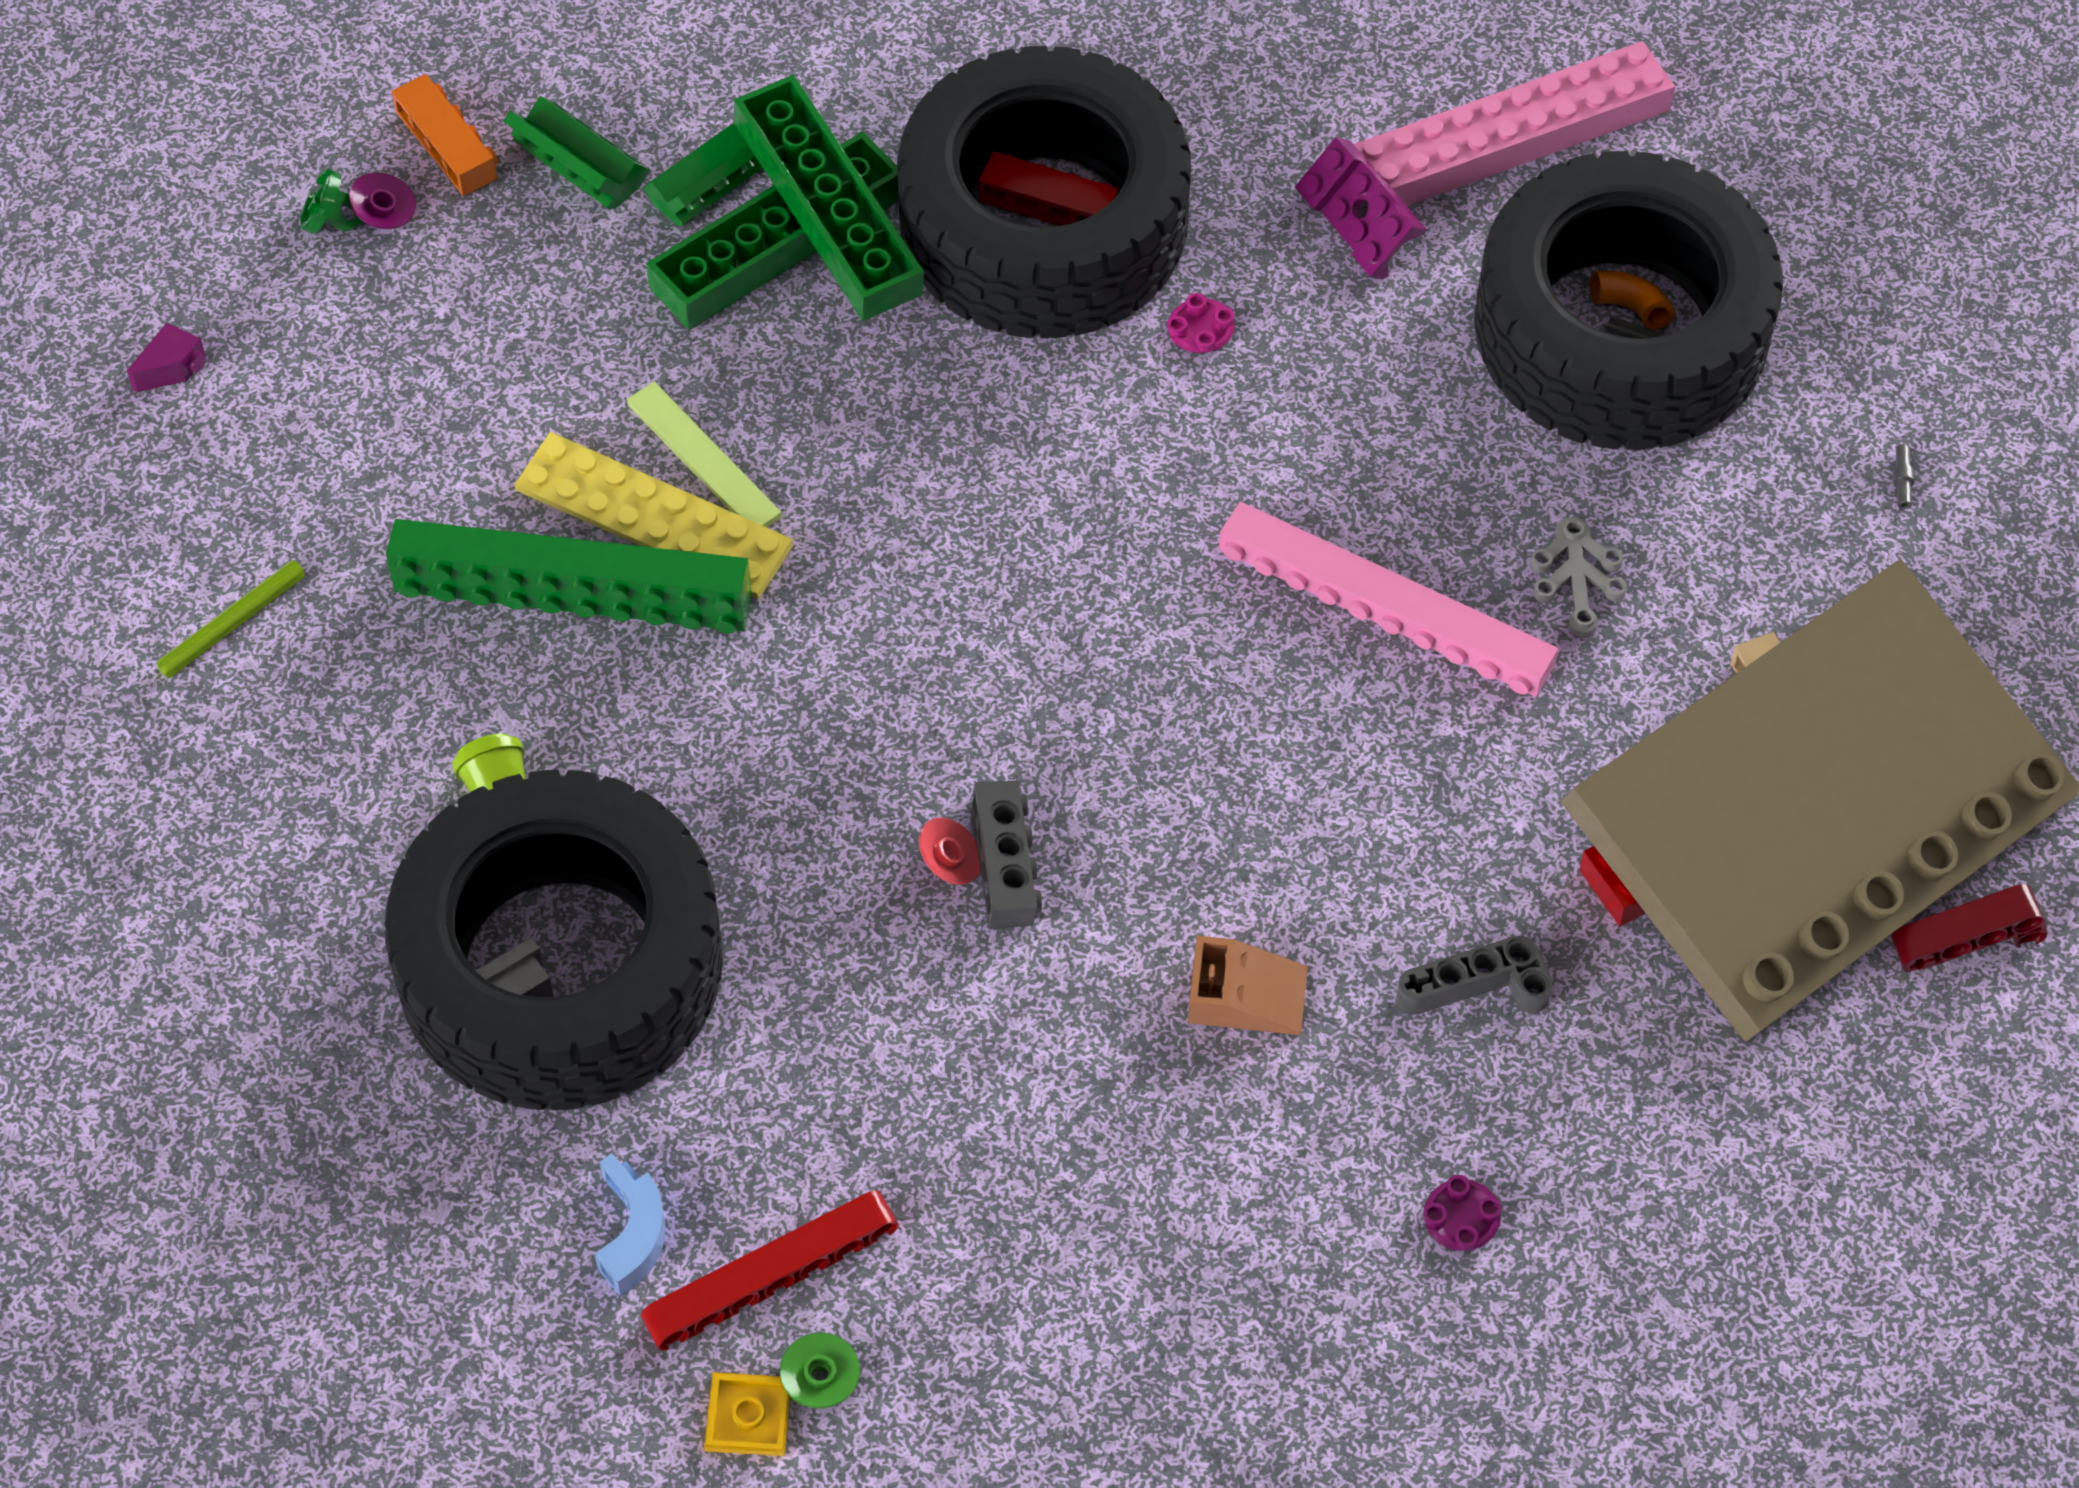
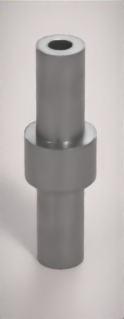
M1901 444L1896 447V467L1893 469V484L1897 486L1898 507L1900 509H1908L1912 506L1911 486L1915 483L1914 468L1910 466V447Z

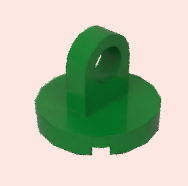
M330 168L323 170L315 180L320 185L317 192L311 190L302 208L300 216L301 229L315 234L324 223L346 232L356 229L363 221L355 213L354 221L346 220L341 215V206L351 209L349 194L339 190L341 174Z

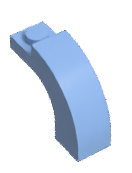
M611 1153L599 1162L602 1177L627 1206L630 1214L627 1225L622 1233L594 1255L597 1269L621 1297L640 1283L657 1262L665 1239V1218L660 1193L650 1174L647 1172L638 1178L633 1168L626 1161L621 1164Z

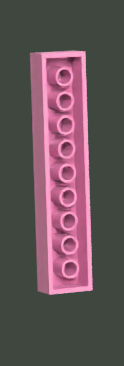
M1641 41L1355 143L1354 146L1403 203L1408 206L1668 112L1671 109L1675 85L1645 42Z

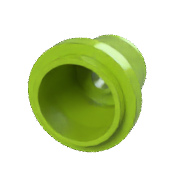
M505 733L491 734L469 742L457 752L451 765L455 777L463 781L469 792L485 786L488 790L493 789L492 782L517 774H521L522 778L526 779L523 765L525 750L519 738Z

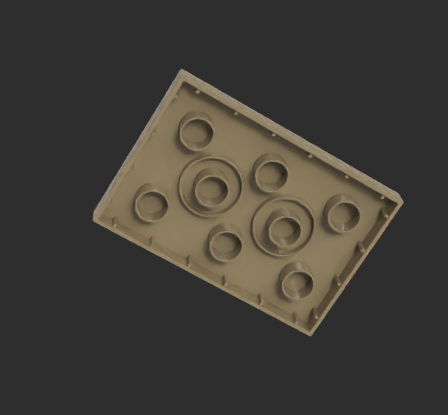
M1900 558L1574 787L1561 803L1733 1028L1747 1042L2079 794V782Z

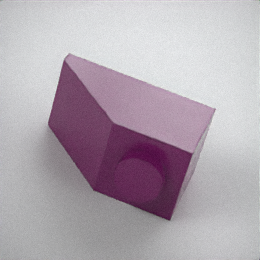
M166 322L127 369L132 390L141 392L186 382L194 372L198 373L203 368L206 360L201 338Z

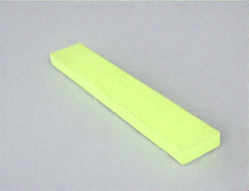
M655 381L627 398V405L731 512L764 527H769L782 518V512Z

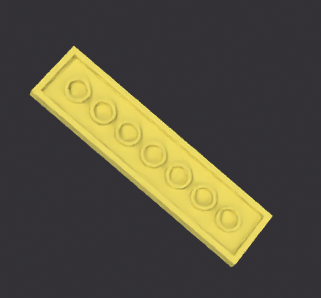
M549 432L514 484L518 492L639 546L748 558L752 597L757 599L760 598L793 547L792 538L552 432Z

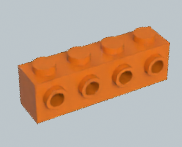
M425 73L391 91L397 115L463 197L498 179L495 167L498 164V159L495 152L490 146L485 147L482 144L476 128L465 123L459 107L448 102L446 94L439 83L434 84Z

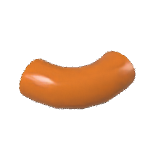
M1593 271L1590 278V293L1594 304H1613L1626 307L1637 313L1644 326L1649 329L1663 328L1673 320L1675 309L1668 297L1658 286L1642 277L1626 272Z

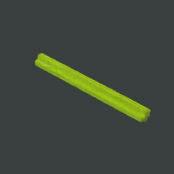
M295 560L288 562L156 662L158 670L166 678H171L301 580L305 575L302 567Z

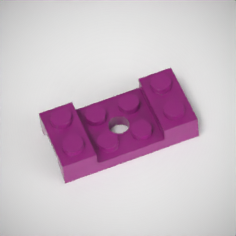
M1335 137L1295 186L1296 190L1312 209L1321 211L1354 250L1351 255L1370 277L1382 280L1389 276L1388 262L1405 242L1424 235L1427 231L1349 140ZM1364 201H1367L1368 213L1365 217L1361 218L1359 208Z

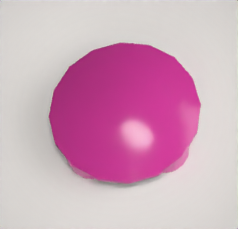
M1193 293L1187 297L1186 302H1183L1173 310L1167 322L1168 333L1172 341L1181 349L1193 353H1208L1221 348L1230 341L1235 331V315L1231 308L1226 307L1221 302L1206 298L1201 293Z

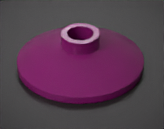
M379 172L368 173L356 179L350 188L349 203L351 209L360 220L370 226L379 229H396L407 224L414 215L416 200L412 190L406 183L393 175Z

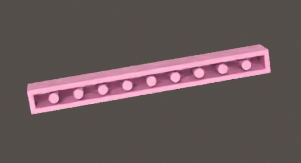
M1241 501L1220 531L1219 550L1223 551L1227 558L1233 561L1242 560L1251 564L1263 575H1274L1281 578L1295 590L1304 589L1317 595L1319 600L1325 604L1339 605L1349 610L1350 614L1357 619H1369L1379 624L1387 633L1393 635L1399 633L1410 638L1415 645L1422 649L1428 650L1431 648L1440 652L1454 664L1459 665L1463 663L1476 669L1486 679H1498L1508 684L1518 694L1525 695L1528 693L1537 697L1555 667L1558 647Z

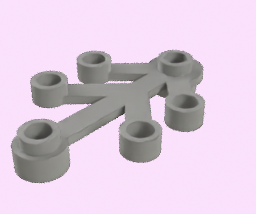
M1568 517L1557 524L1555 530L1556 539L1546 549H1537L1532 553L1530 561L1532 570L1537 573H1546L1550 570L1553 560L1566 549L1568 552V560L1548 579L1542 578L1535 583L1533 595L1537 601L1548 603L1554 599L1555 592L1571 578L1574 611L1570 614L1568 629L1576 637L1588 638L1595 633L1598 619L1596 614L1589 609L1586 579L1602 590L1606 598L1611 601H1620L1625 597L1627 584L1620 577L1609 578L1583 559L1582 549L1601 562L1602 568L1609 572H1615L1621 568L1623 553L1613 547L1606 549L1591 538L1590 527L1582 519ZM1574 529L1577 530L1578 533L1574 534L1569 532L1568 530ZM1612 557L1615 558L1617 561L1610 562L1606 558ZM1544 559L1546 563H1539L1536 560ZM1618 587L1621 591L1615 592L1610 588ZM1541 588H1546V589H1548L1550 592H1549V593H1543V592H1541L1539 589H1541ZM1584 617L1587 618L1589 621L1581 622L1578 618Z

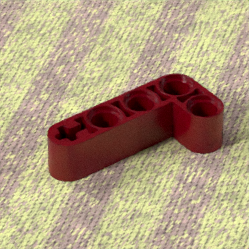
M2019 884L1906 924L1891 934V939L1904 971L1911 972L1944 963L2011 938L2017 948H2021L2020 944L2032 941L2039 944L2047 938L2048 933L2045 919L2031 886Z

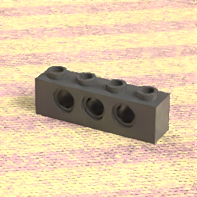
M1018 780L975 782L971 797V808L988 929L1031 926L1034 923L1036 912H1041L1042 896L1040 890L1034 889L1033 880L1037 879L1036 859L1030 858L1029 848L1032 847L1031 826H1025L1024 816H1027L1028 812L1026 794H1020ZM1002 820L1007 822L1008 824H1001L997 821ZM1001 852L1011 853L1013 856H1006ZM1006 884H1013L1018 888H1010Z

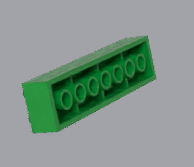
M794 74L734 99L735 126L861 320L865 321L922 296L923 269Z
M863 131L840 144L882 209L885 210L898 202L897 165ZM773 185L648 261L646 268L649 289L688 330H691L814 254L817 250Z

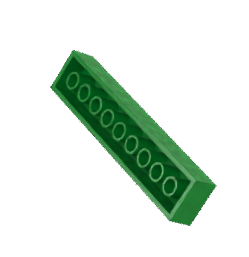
M403 519L394 520L386 551L395 592L410 598L426 595L434 596L438 600L445 602L454 599L469 600L473 604L480 606L497 603L504 604L508 608L515 610L532 607L540 608L543 612L551 614L567 611L575 612L577 615L586 618L594 615L610 616L612 619L621 622L628 621L629 619H638L657 626L664 623H673L692 630L699 627L716 628L719 632L728 634L735 631L745 632L752 599L748 558Z

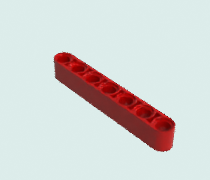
M870 1191L654 1301L641 1312L640 1317L660 1351L669 1350L668 1345L678 1340L682 1343L705 1331L703 1327L713 1322L717 1325L740 1313L738 1309L748 1304L752 1307L775 1295L773 1291L783 1286L787 1289L810 1277L808 1273L818 1268L821 1271L843 1260V1255L852 1250L857 1253L878 1242L877 1238L887 1232L889 1235L893 1234L898 1229L899 1223L880 1191Z

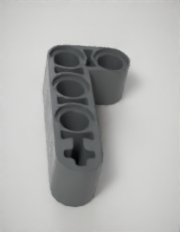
M1514 936L1403 972L1399 978L1396 1002L1402 1011L1413 1015L1508 986L1520 1009L1528 1013H1538L1548 1005L1553 983L1533 940L1525 936ZM1512 957H1521L1525 962H1517ZM1477 968H1487L1491 972L1482 973ZM1442 979H1452L1456 983L1447 984ZM1534 988L1540 991L1541 993L1533 994L1528 992L1526 989Z

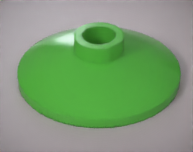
M811 1333L798 1338L787 1348L780 1364V1378L787 1394L799 1404L815 1409L830 1408L845 1401L855 1390L860 1376L859 1359L854 1349L844 1339L830 1333ZM822 1370L828 1376L825 1380L818 1381L812 1375L814 1372Z

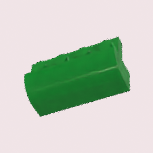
M538 97L526 118L509 111L503 121L513 129L511 135L514 138L512 141L608 209L617 208L637 191L650 172L649 168L557 103L545 97Z
M733 122L643 186L642 189L656 208L676 225L682 226L763 167Z

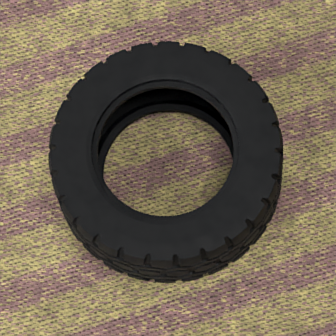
M1047 46L1021 47V52L1016 53L1014 49L998 51L989 54L987 61L980 57L958 68L957 74L951 72L936 83L932 91H928L920 100L904 128L897 155L900 235L924 271L923 284L926 289L940 303L945 302L949 310L967 321L973 317L974 323L995 332H1000L1004 328L1007 335L1033 338L1035 333H1040L1041 338L1067 337L1069 331H1073L1075 335L1090 333L1099 330L1102 323H1105L1107 326L1115 324L1130 316L1132 309L1137 311L1146 305L1156 295L1157 291H1160L1166 284L1182 256L1188 231L1191 183L1190 148L1185 131L1170 103L1164 99L1161 92L1146 79L1142 80L1140 74L1121 63L1113 66V61L1110 58L1089 51L1084 56L1081 55L1080 49L1055 46L1053 51H1048ZM993 151L1012 155L1022 160L1045 157L1072 161L1092 169L1105 178L1113 187L1119 188V193L1114 200L1098 213L1075 223L1053 227L1028 226L1003 219L985 209L975 200L970 191L979 182Z
M1628 151L1602 152L1600 158H1597L1593 153L1569 159L1566 165L1561 162L1540 172L1537 178L1533 177L1524 183L1502 207L1490 228L1485 244L1477 291L1474 326L1478 349L1492 380L1499 390L1503 389L1504 396L1512 405L1521 412L1528 410V418L1548 430H1552L1555 427L1558 429V435L1576 442L1583 443L1586 439L1591 440V446L1618 449L1620 444L1624 445L1626 450L1653 449L1655 443H1658L1660 447L1671 446L1685 442L1689 435L1695 438L1713 429L1719 422L1722 423L1732 415L1754 390L1767 359L1780 310L1783 291L1782 267L1775 241L1756 209H1751L1750 202L1733 187L1725 189V181L1704 169L1696 172L1695 165L1672 157L1668 161H1663V156L1659 154L1636 152L1635 156H1630ZM1603 263L1633 264L1663 274L1681 286L1694 300L1702 317L1688 327L1664 336L1653 338L1616 336L1597 330L1576 318L1559 301L1552 286L1569 273L1587 266Z
M541 770L530 772L529 779H523L521 774L492 782L493 789L490 790L485 786L479 787L459 798L457 802L458 807H454L451 804L429 822V831L422 830L414 839L405 854V859H402L390 887L391 892L387 898L384 921L386 928L384 933L385 946L400 1002L412 1033L419 1040L420 1046L437 1066L443 1068L444 1072L455 1081L470 1090L474 1087L476 1093L504 1104L511 1100L512 1105L516 1107L543 1110L545 1105H550L552 1110L582 1108L583 1102L589 1101L591 1106L619 1098L620 1091L624 1089L630 1093L644 1086L655 1078L654 1072L663 1073L684 1053V1046L689 1047L704 1026L706 1022L705 1017L709 1016L719 990L723 968L722 939L714 881L702 849L691 836V832L669 809L666 810L662 803L639 789L635 792V788L632 785L605 776L600 781L596 773L568 770L565 776H561L559 770ZM577 883L600 888L626 902L645 923L637 946L617 971L600 983L569 995L530 997L512 993L487 981L468 962V955L473 940L486 919L509 899L527 890L544 885Z

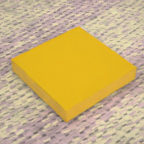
M712 1372L704 1443L705 1452L785 1456L791 1397L785 1391L780 1376Z

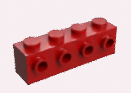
M993 151L979 179V202L1058 226L1075 223L1098 213L1114 200L1119 193V188L1112 187L1106 183L1095 182L1073 173H1065L1048 168L1043 164H1035Z

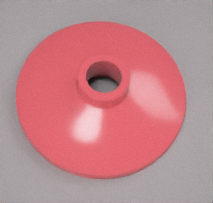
M939 817L931 819L921 828L918 839L919 849L925 863L935 875L955 885L968 884L978 877L980 865L977 843L973 835L964 826L952 819Z

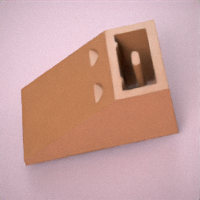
M1197 935L1188 1023L1301 1035L1308 966L1235 939Z

